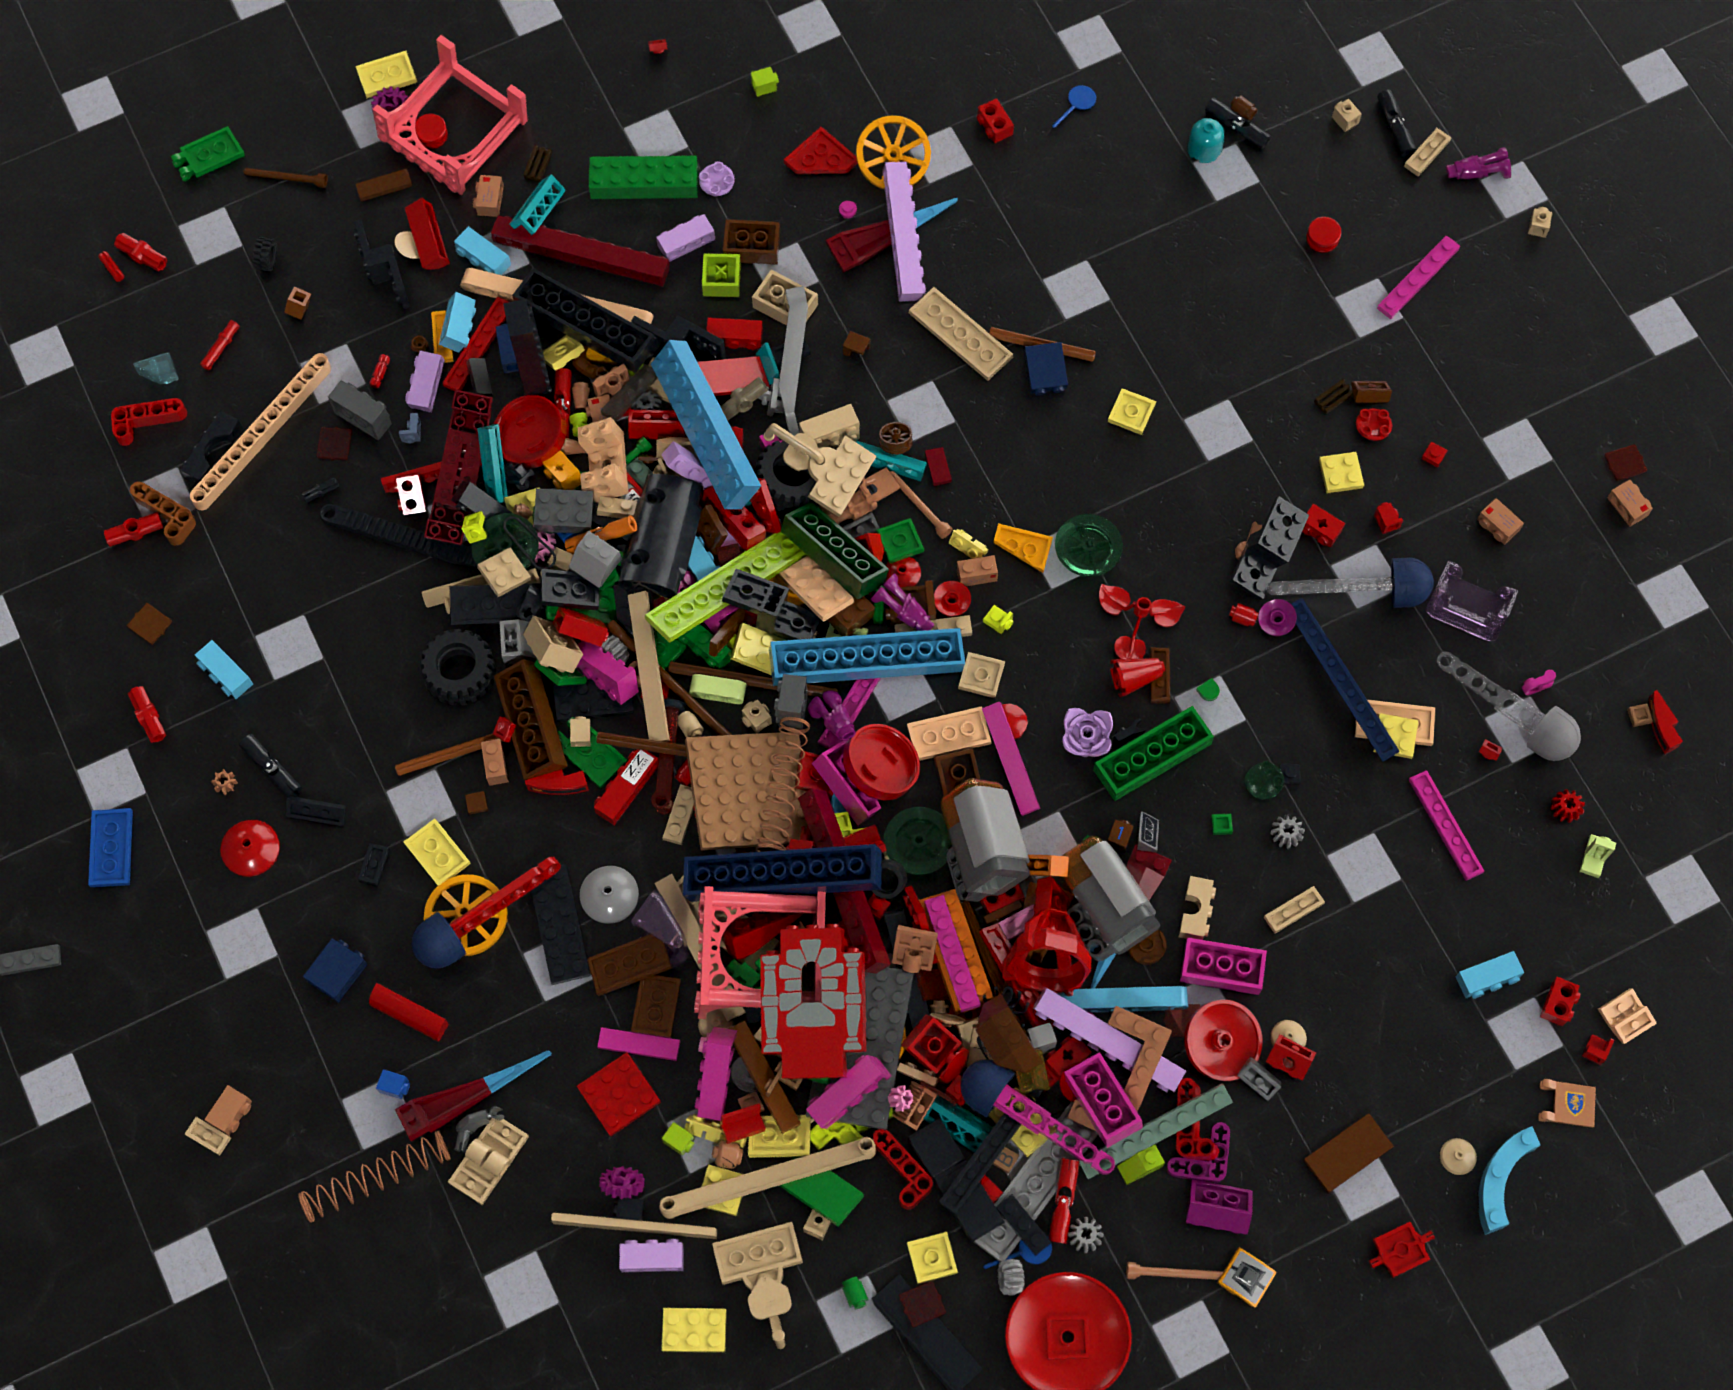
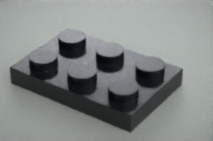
M541 569V605L598 610V587L576 572Z

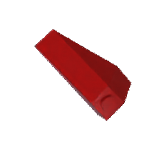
M756 912L752 913L750 918L741 920V917H738L726 928L722 935V940L728 952L736 960L745 959L780 933V929H785L786 926L792 924L803 914L780 912L759 914Z

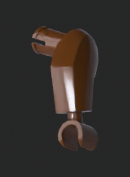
M582 344L585 351L579 357L572 359L573 367L583 375L593 379L609 373L604 367L591 364L587 360L586 353L588 347Z

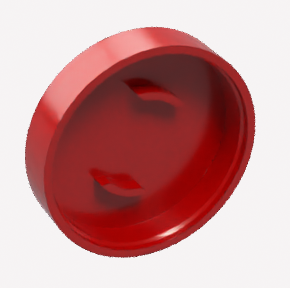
M527 395L514 399L499 412L494 421V424H499L502 454L505 461L512 462L514 465L522 463L524 468L527 469L542 466V462L548 460L561 450L566 439L567 426L563 414L553 402L542 396Z
M870 724L860 728L849 739L843 751V764L849 779L861 792L875 799L894 800L903 796L915 784L920 773L919 756L911 741L900 731L887 725Z

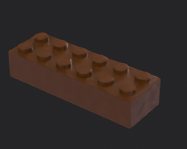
M522 659L494 675L506 719L516 724L512 740L523 778L528 780L564 769L568 765L540 671L534 666L535 662Z

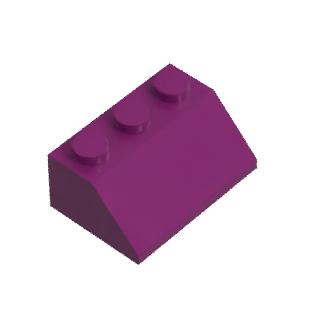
M1192 1179L1186 1223H1191L1195 1226L1211 1227L1216 1230L1232 1231L1236 1234H1248L1252 1217L1253 1191Z

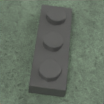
M58 944L0 954V974L2 976L61 965V953Z

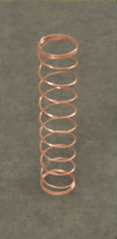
M785 717L780 720L781 727L779 728V731L784 734H802L806 739L803 745L798 746L793 742L785 740L776 742L778 746L783 748H800L803 751V756L797 760L784 754H775L773 756L776 760L782 762H798L801 767L800 771L792 773L782 768L771 769V772L776 775H794L798 779L797 785L790 787L780 782L768 783L770 787L775 789H792L795 792V798L787 801L778 796L770 795L765 797L769 802L789 803L792 806L793 811L787 815L775 810L767 809L763 811L767 816L788 818L790 825L784 829L772 824L760 825L764 830L783 831L787 834L788 838L782 843L769 838H758V842L762 844L756 846V852H761L758 850L760 847L786 850L782 844L789 840V834L785 830L792 825V821L788 816L795 811L794 806L790 802L797 798V793L793 788L797 787L800 783L796 774L802 771L803 768L799 760L805 756V752L801 747L808 742L804 733L809 731L810 724L806 720L796 717ZM786 720L799 721L806 724L808 728L794 729L783 725L782 722ZM783 728V729H785V730H787V731L794 732V733L783 732V731L780 730V729ZM778 742L790 743L797 747L782 746ZM775 756H785L793 760H781ZM772 770H783L791 774H780ZM770 784H781L788 788H778ZM768 797L778 798V799L784 800V801H786V802L772 801V800H769V799H767V798H768ZM765 812H775L781 814V816L770 815ZM763 825L772 826V827L778 828V830L768 829V828H764V827H762V826H763ZM759 840H769L775 842V844L765 843Z
M438 1130L437 1132L435 1131L436 1142L440 1158L437 1155L434 1148L432 1147V1145L429 1143V1141L424 1137L421 1138V1148L425 1164L423 1163L422 1159L420 1158L416 1150L410 1144L406 1145V1154L410 1171L404 1163V1161L402 1160V1158L400 1157V1155L396 1151H392L391 1161L395 1177L392 1174L389 1167L386 1165V1163L381 1158L377 1157L376 1167L380 1183L378 1182L375 1175L367 1165L362 1164L361 1166V1174L365 1190L362 1187L359 1180L356 1178V1176L352 1172L347 1171L346 1181L350 1196L346 1192L343 1185L336 1178L331 1179V1188L334 1201L322 1185L318 1184L316 1186V1196L319 1208L307 1192L302 1191L301 1193H299L298 1196L301 1206L309 1222L312 1223L315 1219L312 1209L304 1193L313 1202L320 1216L322 1218L324 1217L318 1195V1186H320L327 1194L335 1209L337 1211L339 1210L333 1188V1179H335L338 1182V1184L341 1186V1188L343 1189V1191L345 1192L346 1196L352 1204H354V1201L349 1186L348 1173H350L355 1178V1180L361 1187L362 1191L364 1192L365 1196L369 1197L363 1174V1166H365L369 1170V1172L377 1182L378 1186L383 1191L384 1188L379 1172L378 1159L382 1161V1163L385 1165L394 1181L398 1184L399 1181L394 1165L393 1152L401 1160V1162L403 1163L411 1177H413V1170L409 1159L408 1146L412 1148V1150L415 1152L424 1168L428 1170V1164L423 1148V1139L428 1143V1145L430 1146V1148L432 1149L440 1163L443 1164L441 1151L447 1161L450 1160L451 1158L448 1149L445 1145V1142L440 1132Z

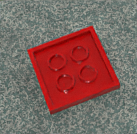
M628 1052L577 1085V1088L610 1137L661 1103Z

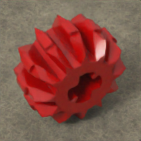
M1565 789L1563 793L1559 791L1556 797H1553L1551 800L1553 803L1551 810L1556 811L1554 817L1561 816L1560 822L1566 818L1567 822L1571 823L1573 819L1578 820L1580 815L1584 813L1583 807L1585 802L1580 801L1582 795L1575 796V790L1571 794L1568 789Z

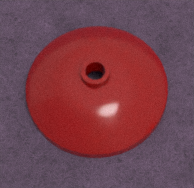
M245 820L235 824L227 831L221 843V857L224 864L233 873L245 877L257 876L266 872L276 862L280 851L279 838L274 829L267 823L259 820ZM249 841L250 845L245 847L244 844Z

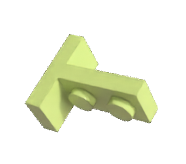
M1591 834L1579 872L1599 878L1605 860L1615 850L1616 842L1611 841L1608 837H1598Z

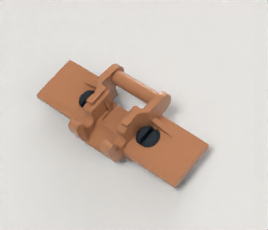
M886 467L866 479L863 478L859 490L853 494L840 517L821 505L817 507L837 524L851 518L855 521L876 509L879 500L899 490L900 486Z

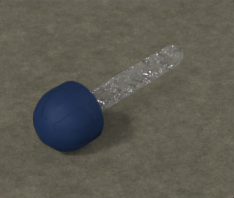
M1392 558L1390 577L1276 581L1268 583V593L1271 595L1392 590L1394 608L1414 607L1423 603L1430 596L1433 590L1434 579L1431 570L1424 562L1415 558Z

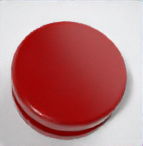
M425 114L415 122L416 135L425 148H438L446 142L448 137L446 123L439 115Z
M1329 217L1314 219L1310 223L1306 235L1308 245L1313 250L1322 253L1334 250L1340 241L1341 227L1334 219Z

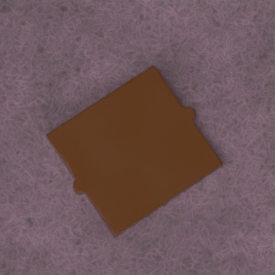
M146 603L139 612L135 613V617L127 624V627L153 645L161 635H164V631L173 621Z

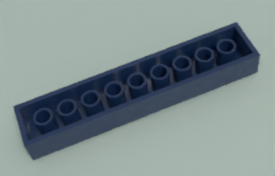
M876 844L684 857L683 896L691 902L699 901L700 893H704L705 886L713 887V891L786 895L881 890L882 851Z

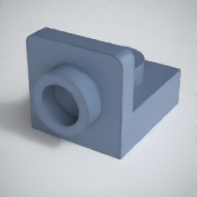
M410 413V420L407 421V430L399 431L402 442L414 443L415 441H420L421 420L418 413Z

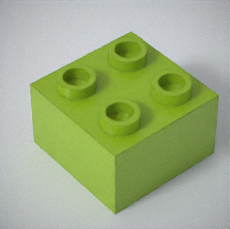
M704 254L703 296L739 297L740 254Z

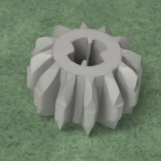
M613 635L608 636L607 641L603 642L601 646L604 653L609 651L613 654L616 661L621 659L626 663L630 655L627 647L624 646L619 638Z
M1285 815L1284 819L1278 817L1277 822H1273L1272 827L1274 829L1270 833L1275 836L1273 842L1280 841L1279 847H1282L1283 844H1286L1287 849L1291 847V844L1296 847L1298 841L1303 840L1301 834H1304L1305 830L1300 828L1302 822H1295L1296 816L1290 820L1289 816Z
M1084 1217L1083 1224L1080 1219H1076L1077 1226L1071 1224L1070 1229L1074 1232H1069L1068 1237L1074 1238L1070 1241L1071 1245L1078 1243L1077 1251L1082 1246L1084 1247V1253H1087L1088 1246L1092 1251H1095V1244L1101 1245L1102 1242L1098 1238H1102L1104 1234L1097 1232L1101 1229V1225L1093 1226L1096 1222L1095 1219L1088 1223V1217ZM1084 1230L1086 1233L1087 1231L1090 1233L1089 1239L1081 1237Z
M1014 1259L1000 1262L997 1269L1000 1290L1004 1295L1019 1294L1023 1291L1025 1285L1022 1264L1019 1260Z

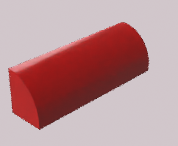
M420 198L405 207L422 268L433 270L450 264L432 204Z
M378 983L375 984L369 999L371 1007L438 1042L449 1025L443 1017Z

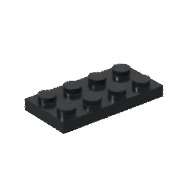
M587 680L585 684L557 686L553 684L557 722H566L571 717L575 719L578 716L591 719L634 713L632 697L621 705L616 700L613 701L604 689H599L593 680Z

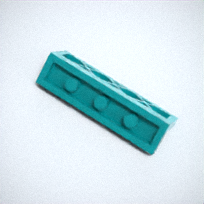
M552 174L540 181L509 224L513 229L522 225L533 235L566 189ZM552 185L559 191L557 194L552 192ZM544 196L549 197L550 204H545ZM536 207L541 208L542 215H537ZM528 218H533V227L526 221Z
M493 424L477 429L485 493L501 503L504 502L503 499L508 497L499 424Z
M856 441V443L876 455L871 466L879 469L887 467L889 471H894L896 474L921 481L927 462L902 454H889L879 447Z
M939 1092L923 1119L929 1124L936 1121L929 1116L931 1110H935L939 1113L940 1120L951 1137L974 1153L993 1129L991 1125ZM947 1122H954L958 1130L952 1131L949 1129ZM964 1133H971L975 1141L970 1142L966 1140Z

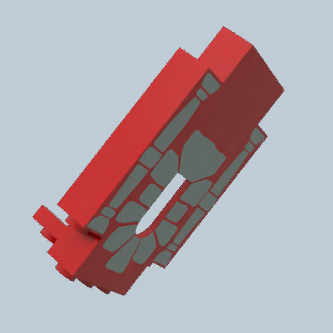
M827 924L826 928H818V925H806V929H798L796 925L786 926V929H780L781 954H778V951H766V955H760L761 1054H782L783 1079L847 1078L846 1053L867 1052L865 953L859 952V948H848V939L844 938V929L839 928L838 924ZM808 962H816L821 968L822 1002L802 1003V968Z

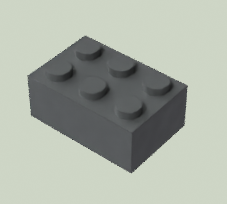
M341 380L328 395L336 415L378 441L392 424L385 404L381 401H374L364 391L361 393L350 382L345 383Z
M536 488L535 531L582 534L592 530L593 491Z
M783 674L782 680L778 681V698L775 699L774 705L776 723H779V728L781 727L780 720L785 717H796L804 720L808 699L806 677ZM794 720L782 722L787 727L803 729L804 723Z

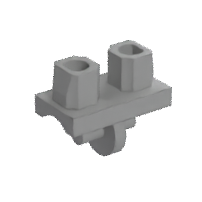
M774 378L770 391L768 387V391L758 398L762 400V405H767V401H769L768 416H773L774 412L784 413L782 401L777 400V396L781 397L779 379Z

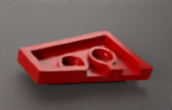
M758 478L761 487L750 501L766 532L777 534L781 531V525L766 480Z

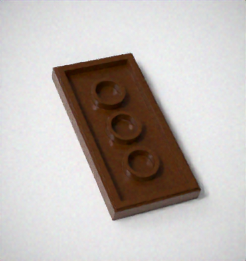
M661 931L587 958L598 996L673 968Z
M1368 1113L1306 1157L1304 1162L1329 1194L1394 1146Z

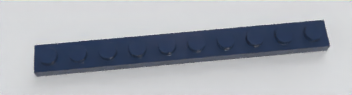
M1303 598L1292 603L1291 605L1294 607L1297 615L1296 626L1382 762L1399 753L1396 744Z

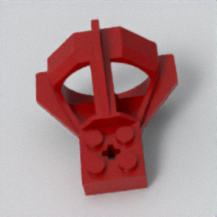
M1050 876L1037 880V888L1035 889L1036 900L1033 906L1034 915L1025 923L1024 933L1020 934L1010 953L1004 959L1003 979L1005 981L1016 980L1021 987L1040 992L1046 987L1055 993L1064 992L1070 997L1073 996L1074 989L1081 988L1091 972L1092 957L1084 946L1074 920L1067 913L1069 907L1068 896L1053 877ZM1031 950H1055L1058 969L1037 967L1026 962L1025 959ZM1070 955L1074 956L1079 961L1072 965Z

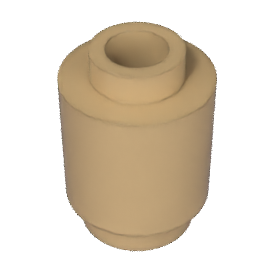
M685 711L678 716V726L686 737L702 736L704 729L693 713Z

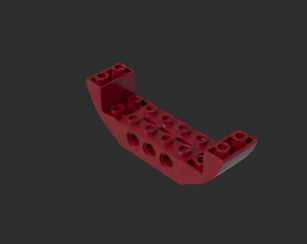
M455 389L451 407L453 411L430 519L427 520L424 538L462 545L465 534L462 530L464 517L470 514L455 507L456 504L451 499L462 481L471 482L477 486L482 463L477 428L489 426L493 397Z

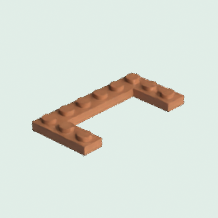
M1115 1006L1108 1025L1145 1041L1124 1089L1135 1110L1138 1111L1172 1030ZM1075 1099L1067 1118L1096 1131L1080 1103Z

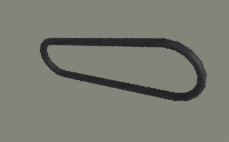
M510 516L504 520L503 529L535 568L541 570L550 569L554 566L556 554L530 528L515 516ZM508 520H517L552 553L553 562L550 566L542 568L536 565L507 530L506 522Z

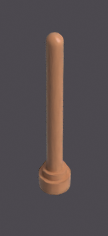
M890 471L899 484L900 489L934 524L937 530L936 533L940 538H946L952 532V527L948 523L941 522L894 471Z
M1127 1262L1126 1266L1127 1279H1136L1140 1275L1219 1280L1223 1274L1222 1271L1140 1267L1136 1262Z

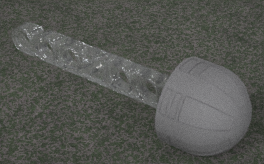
M1442 652L1438 655L1437 663L1443 671L1449 675L1452 673L1456 680L1493 704L1495 710L1532 734L1528 740L1527 748L1547 760L1560 761L1570 757L1577 750L1581 741L1580 729L1575 719L1568 713L1555 706L1545 715L1509 689L1507 691L1465 662H1460V659L1453 654ZM1445 656L1451 658V663L1448 666L1440 663L1441 659ZM1460 667L1467 669V674L1463 677L1456 674L1457 669ZM1475 678H1480L1483 680V684L1480 687H1474L1472 681ZM1487 683L1489 684L1487 686L1489 690H1497V697H1490V693L1487 690H1484ZM1510 699L1515 702L1512 709H1506L1503 706L1506 700ZM1527 710L1531 713L1528 720H1522L1519 717L1522 711Z

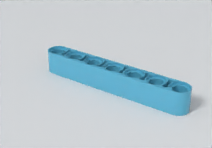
M1187 987L1074 989L1073 996L1070 997L1064 992L1056 993L1081 1009L1092 1013L1113 1012L1115 1006L1129 1012L1184 1010L1188 1008Z

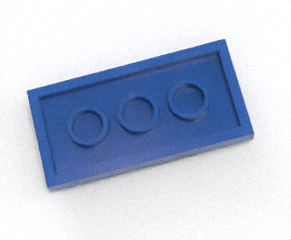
M131 808L92 810L88 882L90 887L130 885L133 810Z

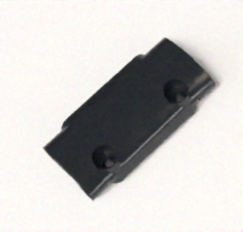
M647 475L642 495L637 501L633 516L637 523V531L628 534L621 561L622 570L618 581L620 588L633 590L640 585L665 598L670 599L677 595L680 582L687 571L702 512L700 502L704 488L701 484L675 475Z

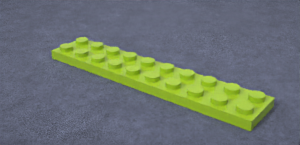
M781 531L777 534L774 533L645 614V620L670 643L730 605L723 602L722 597L736 569L769 580L807 556V554ZM749 589L742 590L746 594L750 592Z

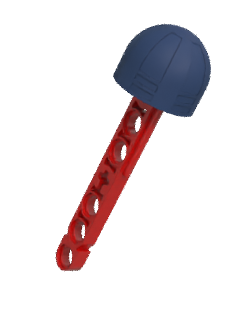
M548 857L539 863L537 867L530 869L450 924L439 912L431 915L416 928L413 934L412 950L415 957L423 965L430 968H443L455 963L466 955V951L459 940L461 937L539 886L544 880L555 875L560 870L561 864L555 857Z

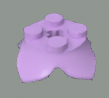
M1079 708L1068 709L1064 718L1065 735L1062 739L1064 748L1074 755H1081L1083 757H1098L1107 754L1112 745L1109 738L1113 727L1111 713L1098 710L1087 714ZM1084 732L1086 734L1090 733V738L1084 737Z

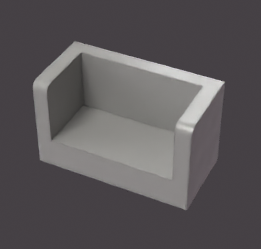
M1051 1023L1027 1029L1026 1035L1038 1055L1055 1049L1057 1040Z

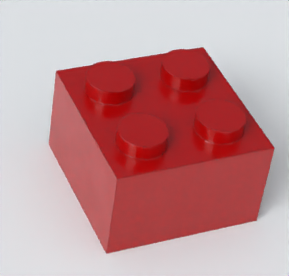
M926 1014L902 1042L901 1046L926 1069L937 1074L945 1065L948 1055L952 1052L954 1053L962 1042L936 1018Z

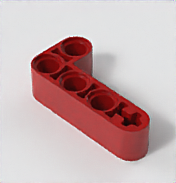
M178 398L119 406L111 412L112 432L120 445L127 446L134 440L133 428L182 421L186 418L188 412L183 402Z
M1191 1078L1182 1079L1178 1085L1177 1107L1190 1101V1097L1193 1099L1201 1095L1199 1085ZM1200 1120L1192 1124L1191 1132L1185 1133V1128L1177 1132L1176 1149L1183 1158L1210 1161L1219 1155V1148L1212 1140L1200 1138ZM1191 1145V1151L1184 1154L1185 1147ZM1207 1145H1211V1151L1204 1154V1148Z
M878 1129L873 1134L876 1149L908 1183L900 1192L899 1203L904 1209H912L930 1194L933 1181L888 1130ZM878 1137H886V1144L882 1141L879 1143ZM897 1150L902 1155L898 1159H893L890 1153ZM907 1165H911L915 1168V1172L907 1174L904 1168ZM925 1180L929 1183V1187L927 1189H920L918 1183ZM906 1194H911L914 1200L911 1203H905L902 1198Z

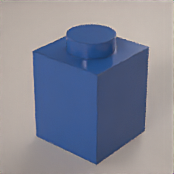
M383 1069L376 1089L379 1093L402 1100L403 1095H407L410 1083H408L409 1080L406 1076Z

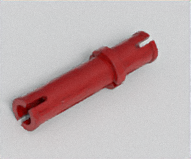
M230 320L225 329L218 334L216 342L200 362L204 369L210 371L224 348L232 342V337L240 328L236 322Z

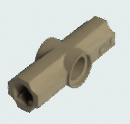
M760 377L756 378L745 388L735 389L730 395L731 398L720 406L727 421L739 412L750 410L753 406L752 402L768 391V387Z

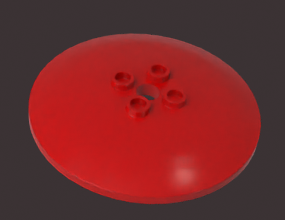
M1061 1272L1042 1277L1022 1291L1010 1310L1006 1324L1005 1339L1008 1355L1014 1369L1032 1389L1105 1390L1115 1382L1127 1363L1131 1350L1132 1334L1126 1310L1111 1289L1090 1276L1074 1272ZM1064 1332H1071L1073 1334L1074 1340L1071 1343H1065L1062 1340Z

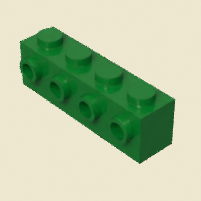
M700 624L678 637L681 643L687 644L697 656L704 658L706 663L712 668L722 670L731 661L732 651L726 645L717 656L709 655L710 640L714 635Z

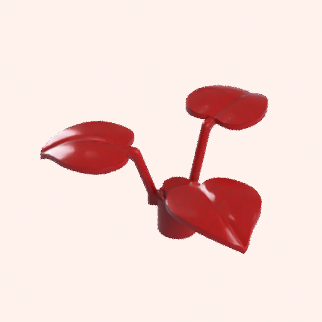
M1101 584L1099 589V601L1104 611L1111 615H1119L1122 609L1128 611L1134 607V614L1138 617L1132 638L1121 636L1115 642L1114 651L1119 659L1144 657L1146 645L1142 640L1135 639L1141 619L1145 618L1148 613L1150 616H1154V621L1158 625L1172 627L1179 621L1185 610L1184 605L1175 601L1158 599L1151 603L1146 597H1141L1137 602L1134 601L1133 604L1129 605L1131 599L1126 590Z

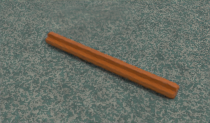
M991 327L989 334L995 339L1023 346L1056 343ZM1062 343L1063 355L1094 361L1095 351Z
M492 733L396 764L395 769L398 775H403L482 749L481 742L499 738Z

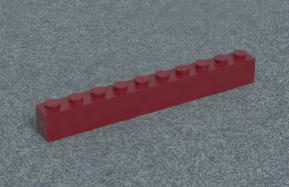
M498 215L491 231L493 243L659 286H664L670 270L669 259H666L664 256L650 255L645 251L639 252L629 247L615 246L610 242L604 243L594 238H584L578 234L565 233L559 229H549L543 225H540L537 231L531 235L522 225L513 229L509 224L512 221V218L509 216L503 217Z
M811 788L798 797L816 848L847 846L827 792ZM864 891L833 893L853 948H859V952L865 953V972L877 974L890 966L889 957Z

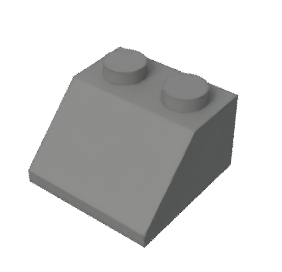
M588 531L577 545L569 568L600 588L622 560V557L617 549Z

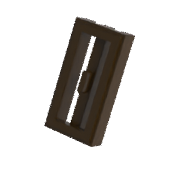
M534 146L523 174L524 178L538 182L542 180L552 155V149L545 150L544 147ZM539 153V155H538V157H537V160H536V162H535V165H534V167H533V170H532V172H531V169H532V166H533L534 161H535V159H536V156H537V154ZM543 154H545L546 156H545V158H544V161H543V163H542V166H541V168H540V171H539V173H538V176L536 177L535 175H536V172H537V170H538V168H539L541 159H542V157H543Z
M1344 379L1315 398L1314 402L1326 415L1353 396V391L1350 389L1349 384H1345L1346 381ZM1340 387H1342V389H1340V390L1337 391L1335 394H1333L1332 396H1330L1328 399H1326L1325 401H1323V402L1321 403L1322 400H1324L1326 397H1328V396L1331 395L1333 392H1335V391L1338 390ZM1345 391L1347 392V394H1345L1343 397H1341L1336 402L1331 404L1329 407H1325L1328 403L1336 399L1342 393H1344Z

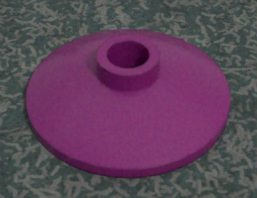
M1282 599L1268 601L1262 606L1258 615L1260 627L1264 632L1272 636H1282L1289 633L1294 628L1297 620L1294 607ZM1276 617L1281 618L1280 622H1275L1274 620Z

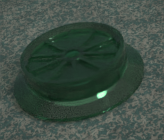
M512 513L498 514L487 519L483 523V529L487 534L486 539L472 543V555L475 563L478 566L479 563L511 548L524 568L527 569L532 563L505 532L503 522L506 518L515 516L538 536L534 526L526 518ZM508 520L506 522L507 530L534 561L538 552L539 541L517 520Z
M1081 514L1072 517L1060 527L1056 535L1055 551L1059 561L1066 569L1080 576L1094 577L1105 574L1118 563L1122 555L1123 542L1120 532L1112 522L1099 515Z
M926 807L905 809L895 815L887 825L884 834L886 854L890 860L899 862L907 873L915 875L932 873L947 863V852L953 847L948 833L951 825L942 814Z

